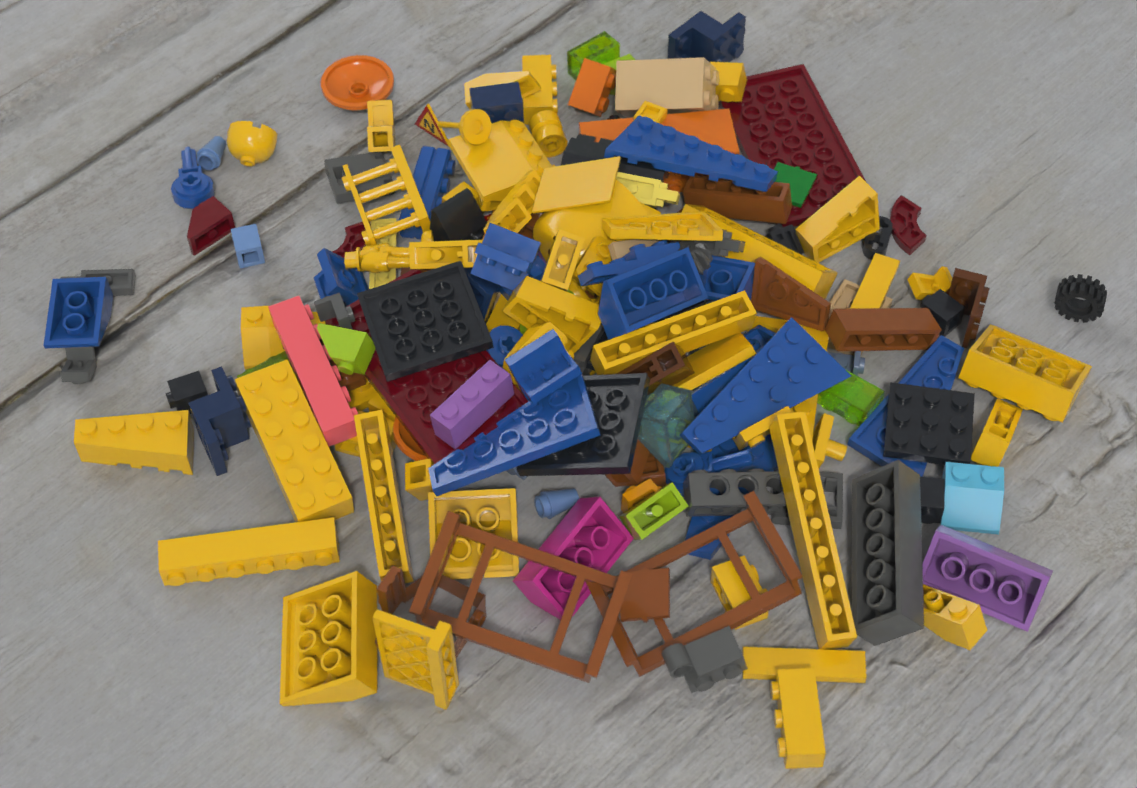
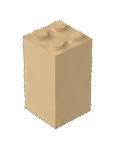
M705 58L617 61L615 111L626 118H632L644 101L667 108V114L717 110L719 100L718 96L715 95L716 85H719V71Z

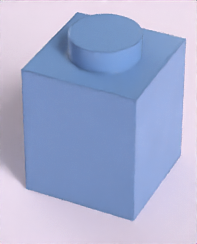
M252 224L231 229L239 268L264 264L265 259L257 225Z

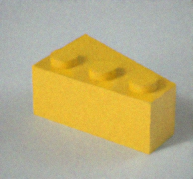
M858 176L796 228V234L804 254L809 259L819 263L862 240L865 236L880 230L878 193Z
M526 276L513 290L503 309L504 313L527 329L538 323L551 322L566 335L568 343L565 344L567 351L572 349L573 354L598 330L601 324L598 315L599 304L529 276Z

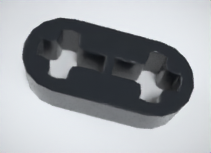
M879 216V225L883 228L881 233L876 231L865 236L863 254L870 260L873 259L875 253L886 255L892 232V222L887 217ZM874 243L879 244L877 249H872Z

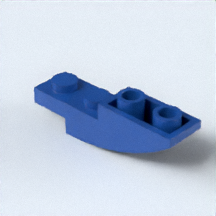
M667 240L656 242L650 247H646L645 244H638L629 248L630 252L625 256L611 261L610 264L603 265L602 261L591 263L586 266L587 270L578 275L580 285L586 286L603 283V281L677 252L680 244L679 242L668 244Z

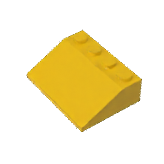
M519 120L492 123L489 138L480 145L465 142L461 135L448 139L447 143L482 201H503L528 171L535 169L541 178L544 168L552 167L525 124Z
M990 324L969 349L958 378L964 380L971 387L989 391L996 398L1008 399L1015 402L1022 409L1034 410L1050 421H1060L1063 423L1092 366Z
M358 571L283 597L280 705L296 706L347 702L377 693V646L375 644L376 633L372 618L377 609V585Z

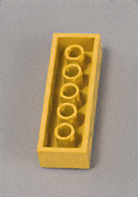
M685 204L681 213L704 211L721 229L732 232L731 239L745 242L744 252L729 251L728 256L720 257L755 263L756 259L761 256L826 299L838 272L705 206Z
M288 359L235 379L238 396L241 395L247 409L246 414L295 522L332 517L336 520L354 513L353 499Z

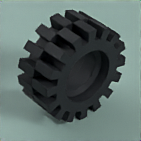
M1078 274L1077 278L1074 275H1070L1068 279H1062L1057 288L1054 302L1055 309L1059 310L1058 314L1061 316L1066 314L1065 319L1070 320L1072 317L1075 318L1074 322L1078 323L1079 319H1083V323H1087L1089 318L1095 321L1104 312L1107 290H1105L1104 284L1100 285L1098 279L1091 281L1092 276L1087 275L1085 279L1083 274Z

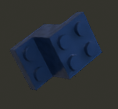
M699 11L668 35L667 59L705 58L709 62H731L735 58L740 57L744 51L746 16L738 12L722 24L703 11Z
M222 366L211 370L217 392L189 402L199 438L216 476L227 473L224 461L229 460L225 449L249 440L247 428L251 427L245 412L247 409L243 398L236 393L237 387L232 375L226 376Z

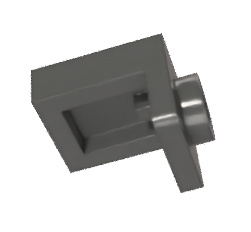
M340 293L326 296L314 302L321 322L336 317L340 327L352 329L351 322H354L355 318L351 306H344Z
M94 347L65 348L67 361L60 372L62 382H72L73 384L89 382L97 368Z

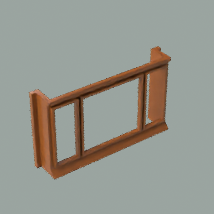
M754 491L743 496L748 509L627 570L638 571L644 567L647 569L662 568L719 538L751 597V600L673 639L663 618L653 619L665 644L638 657L618 617L612 638L626 666L633 665L639 676L665 664L662 652L667 647L678 643L683 645L689 644L727 626H730L732 630L802 594L798 580L803 578ZM752 521L786 579V582L761 595L727 536L728 533ZM585 580L604 619L610 601L608 595L613 593V589Z
M448 511L409 613L414 614L416 623L435 629L439 621L451 624L453 636L590 683L591 677L597 679L633 574L621 570L619 577L598 571L460 523L459 514ZM457 536L485 545L459 616L454 618L431 610L430 606ZM494 549L576 577L550 651L467 622ZM585 580L613 589L588 664L559 655Z

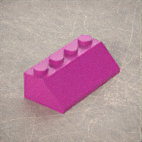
M601 497L580 498L538 550L607 573L634 538ZM528 561L514 578L513 582L531 603L561 620L576 577ZM584 582L573 616L591 594L586 582Z

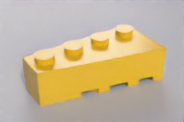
M189 410L75 419L74 445L81 462L114 466L122 463L130 464L131 468L142 469L143 466L158 468V471L170 472L172 469L180 470L183 474L193 475L194 426Z

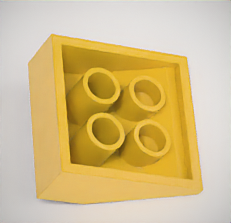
M516 488L450 491L437 497L434 492H428L430 556L448 511L459 514L460 523L518 543ZM457 536L443 575L453 580L473 579L485 545ZM494 549L483 578L516 577L519 574V557Z

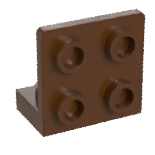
M955 268L948 295L965 307L963 314L970 316L962 344L963 348H967L969 340L976 339L979 328L978 324H980L985 307L980 302L986 304L990 288L985 287L986 275Z

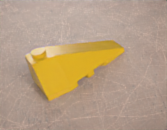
M268 306L241 307V338L245 370L266 368L288 359L272 322ZM312 311L314 317L313 320H310L312 325L326 324L325 321H320L317 312Z

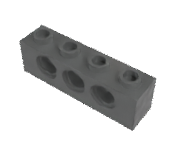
M726 469L719 473H708L706 470H695L688 473L683 483L684 500L689 506L686 508V517L733 516L748 509L743 497L745 494L739 491V487L747 489L749 493L754 491L767 515L781 512L788 513L779 469L775 472H764L763 469L736 472L733 469ZM767 487L774 488L777 494L770 493ZM710 488L718 489L721 495H714Z

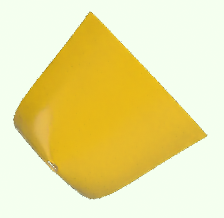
M616 179L611 202L546 211L535 223L533 238L541 242L539 250L546 263L549 257L548 250L552 248L553 237L556 236L559 229L585 238L577 261L578 264L594 237L599 235L610 244L618 242L617 240L610 239L603 231L602 218L648 215V213L636 197Z

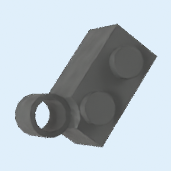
M730 626L686 645L681 643L673 644L662 652V657L671 677L678 678L684 676L691 693L706 691L714 683L723 679L736 678L742 671L748 669Z

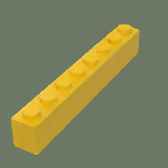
M804 411L777 414L769 429L818 649L830 650L848 647L857 638L806 413Z

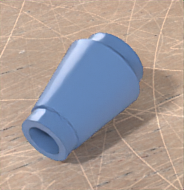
M220 136L213 137L197 152L198 165H201V168L209 171L219 167L226 147V141Z
M574 488L542 491L534 499L535 508L540 518L547 517L551 519L572 508L579 500V496Z

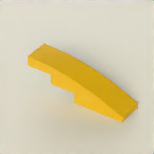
M535 169L528 171L503 199L484 227L483 231L485 233L490 223L518 233L530 221L541 181Z

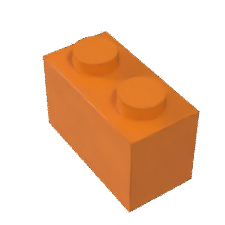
M584 58L568 105L601 117L602 113L606 112L609 106L608 96L610 91L616 86V70L610 66Z

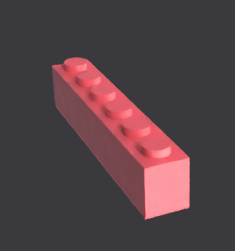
M296 296L268 306L274 327L328 447L356 437L354 415H358L355 407L350 408L348 402H351V398L346 386L340 387L338 381L342 380L336 365L331 366L329 363L332 359L325 345H321L319 341L322 338L317 329L318 324L312 325L310 321L314 317L309 304L303 305L300 296Z

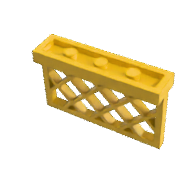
M376 609L372 618L384 677L433 694L435 706L447 710L459 685L451 624L439 621L434 630Z

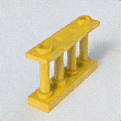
M400 144L391 147L394 158L389 159L390 162L352 176L348 165H343L346 176L341 178L346 191L351 190L366 229L361 232L366 246L377 245L376 240L413 226L415 228L421 226L423 232L430 230L428 214ZM391 172L395 174L400 172L401 176L396 177L397 180L360 194L357 191L356 185ZM400 189L401 191L407 190V194L403 195L404 198L367 212L364 210L363 203ZM407 207L408 210L414 208L415 212L410 213L411 216L375 230L371 229L369 222Z

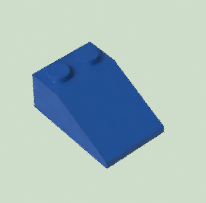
M106 277L52 280L43 345L45 349L100 346L111 318L113 293Z

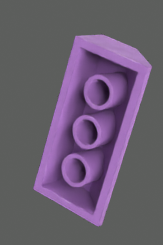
M943 525L936 529L922 564L924 585L979 604L982 613L1027 632L1053 573L1051 569Z

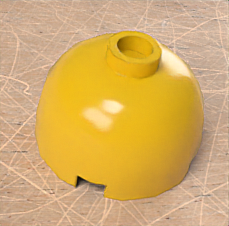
M251 121L232 122L227 131L228 150L245 166H255V164L265 162L273 155L276 148L278 134L274 129L261 124V128L252 127L253 122Z

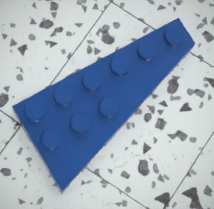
M640 115L605 149L604 158H612L614 155L628 158L627 163L636 165L638 161L651 163L655 169L693 177L695 172L709 175L708 180L718 182V179H729L736 186L767 192L776 181L778 171L771 169L765 164H758L746 159L743 155L731 153L718 145H711L699 140L696 136L684 134L673 127L664 126L654 122L651 118Z

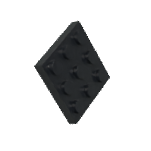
M890 382L883 457L945 465L946 462L970 464L975 393Z

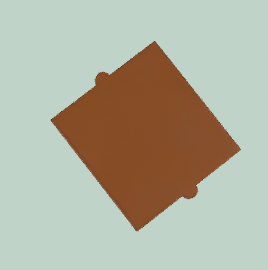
M644 567L638 571H627L633 575L620 610L621 622L643 620V622L647 623L650 619L670 618V569H647Z

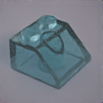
M661 383L645 402L638 440L667 468H670L673 462L688 447V444L679 434L694 420L691 390Z

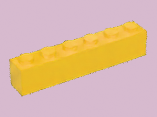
M744 290L593 345L590 361L597 375L617 374L673 341L686 353L751 329L757 312Z
M382 410L354 415L379 577L382 581L393 565L402 569L405 584L414 582L387 420Z
M334 517L158 541L159 573L164 586H180L184 583L196 581L210 582L214 579L226 577L239 578L243 575L255 573L269 574L273 571L285 569L298 570L302 567L315 565L328 566L332 563L340 562L338 534Z

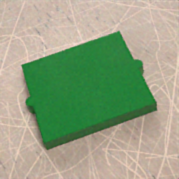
M778 162L774 170L778 171L775 182L790 183L792 205L802 208L817 178V174L802 170L799 166L792 167Z

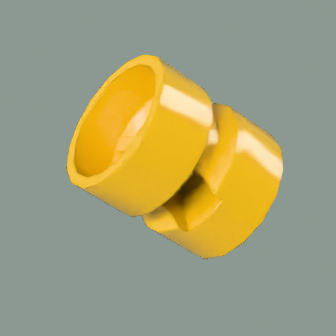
M544 110L530 118L529 129L531 135L547 158L556 157L564 152L567 147V138L562 130L558 114L551 110Z

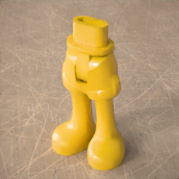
M426 230L422 233L420 242L434 241L432 230ZM388 243L365 246L362 248V251L360 247H356V251L345 252V268H357V271L372 273L389 272L393 268H410L409 247L389 246Z

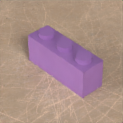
M491 360L484 364L430 414L435 435L454 449H457L514 395L511 374Z

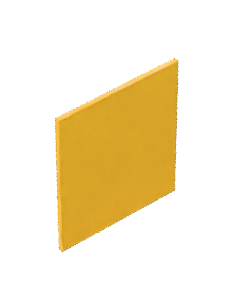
M621 157L544 168L532 213L611 202Z

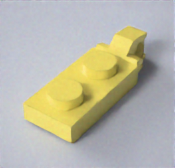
M621 172L617 173L616 179L639 202L654 208H663L664 202L678 205L679 192L667 190L668 184L662 183L661 180Z

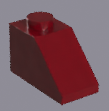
M214 196L192 209L187 239L191 253L194 256L230 234L231 229L235 228L232 212Z

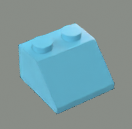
M946 462L941 479H944L945 508L940 525L958 531L999 535L1004 499V467Z

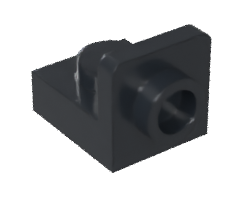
M778 224L768 229V234L765 237L801 255L804 253L792 224L785 227L782 224Z

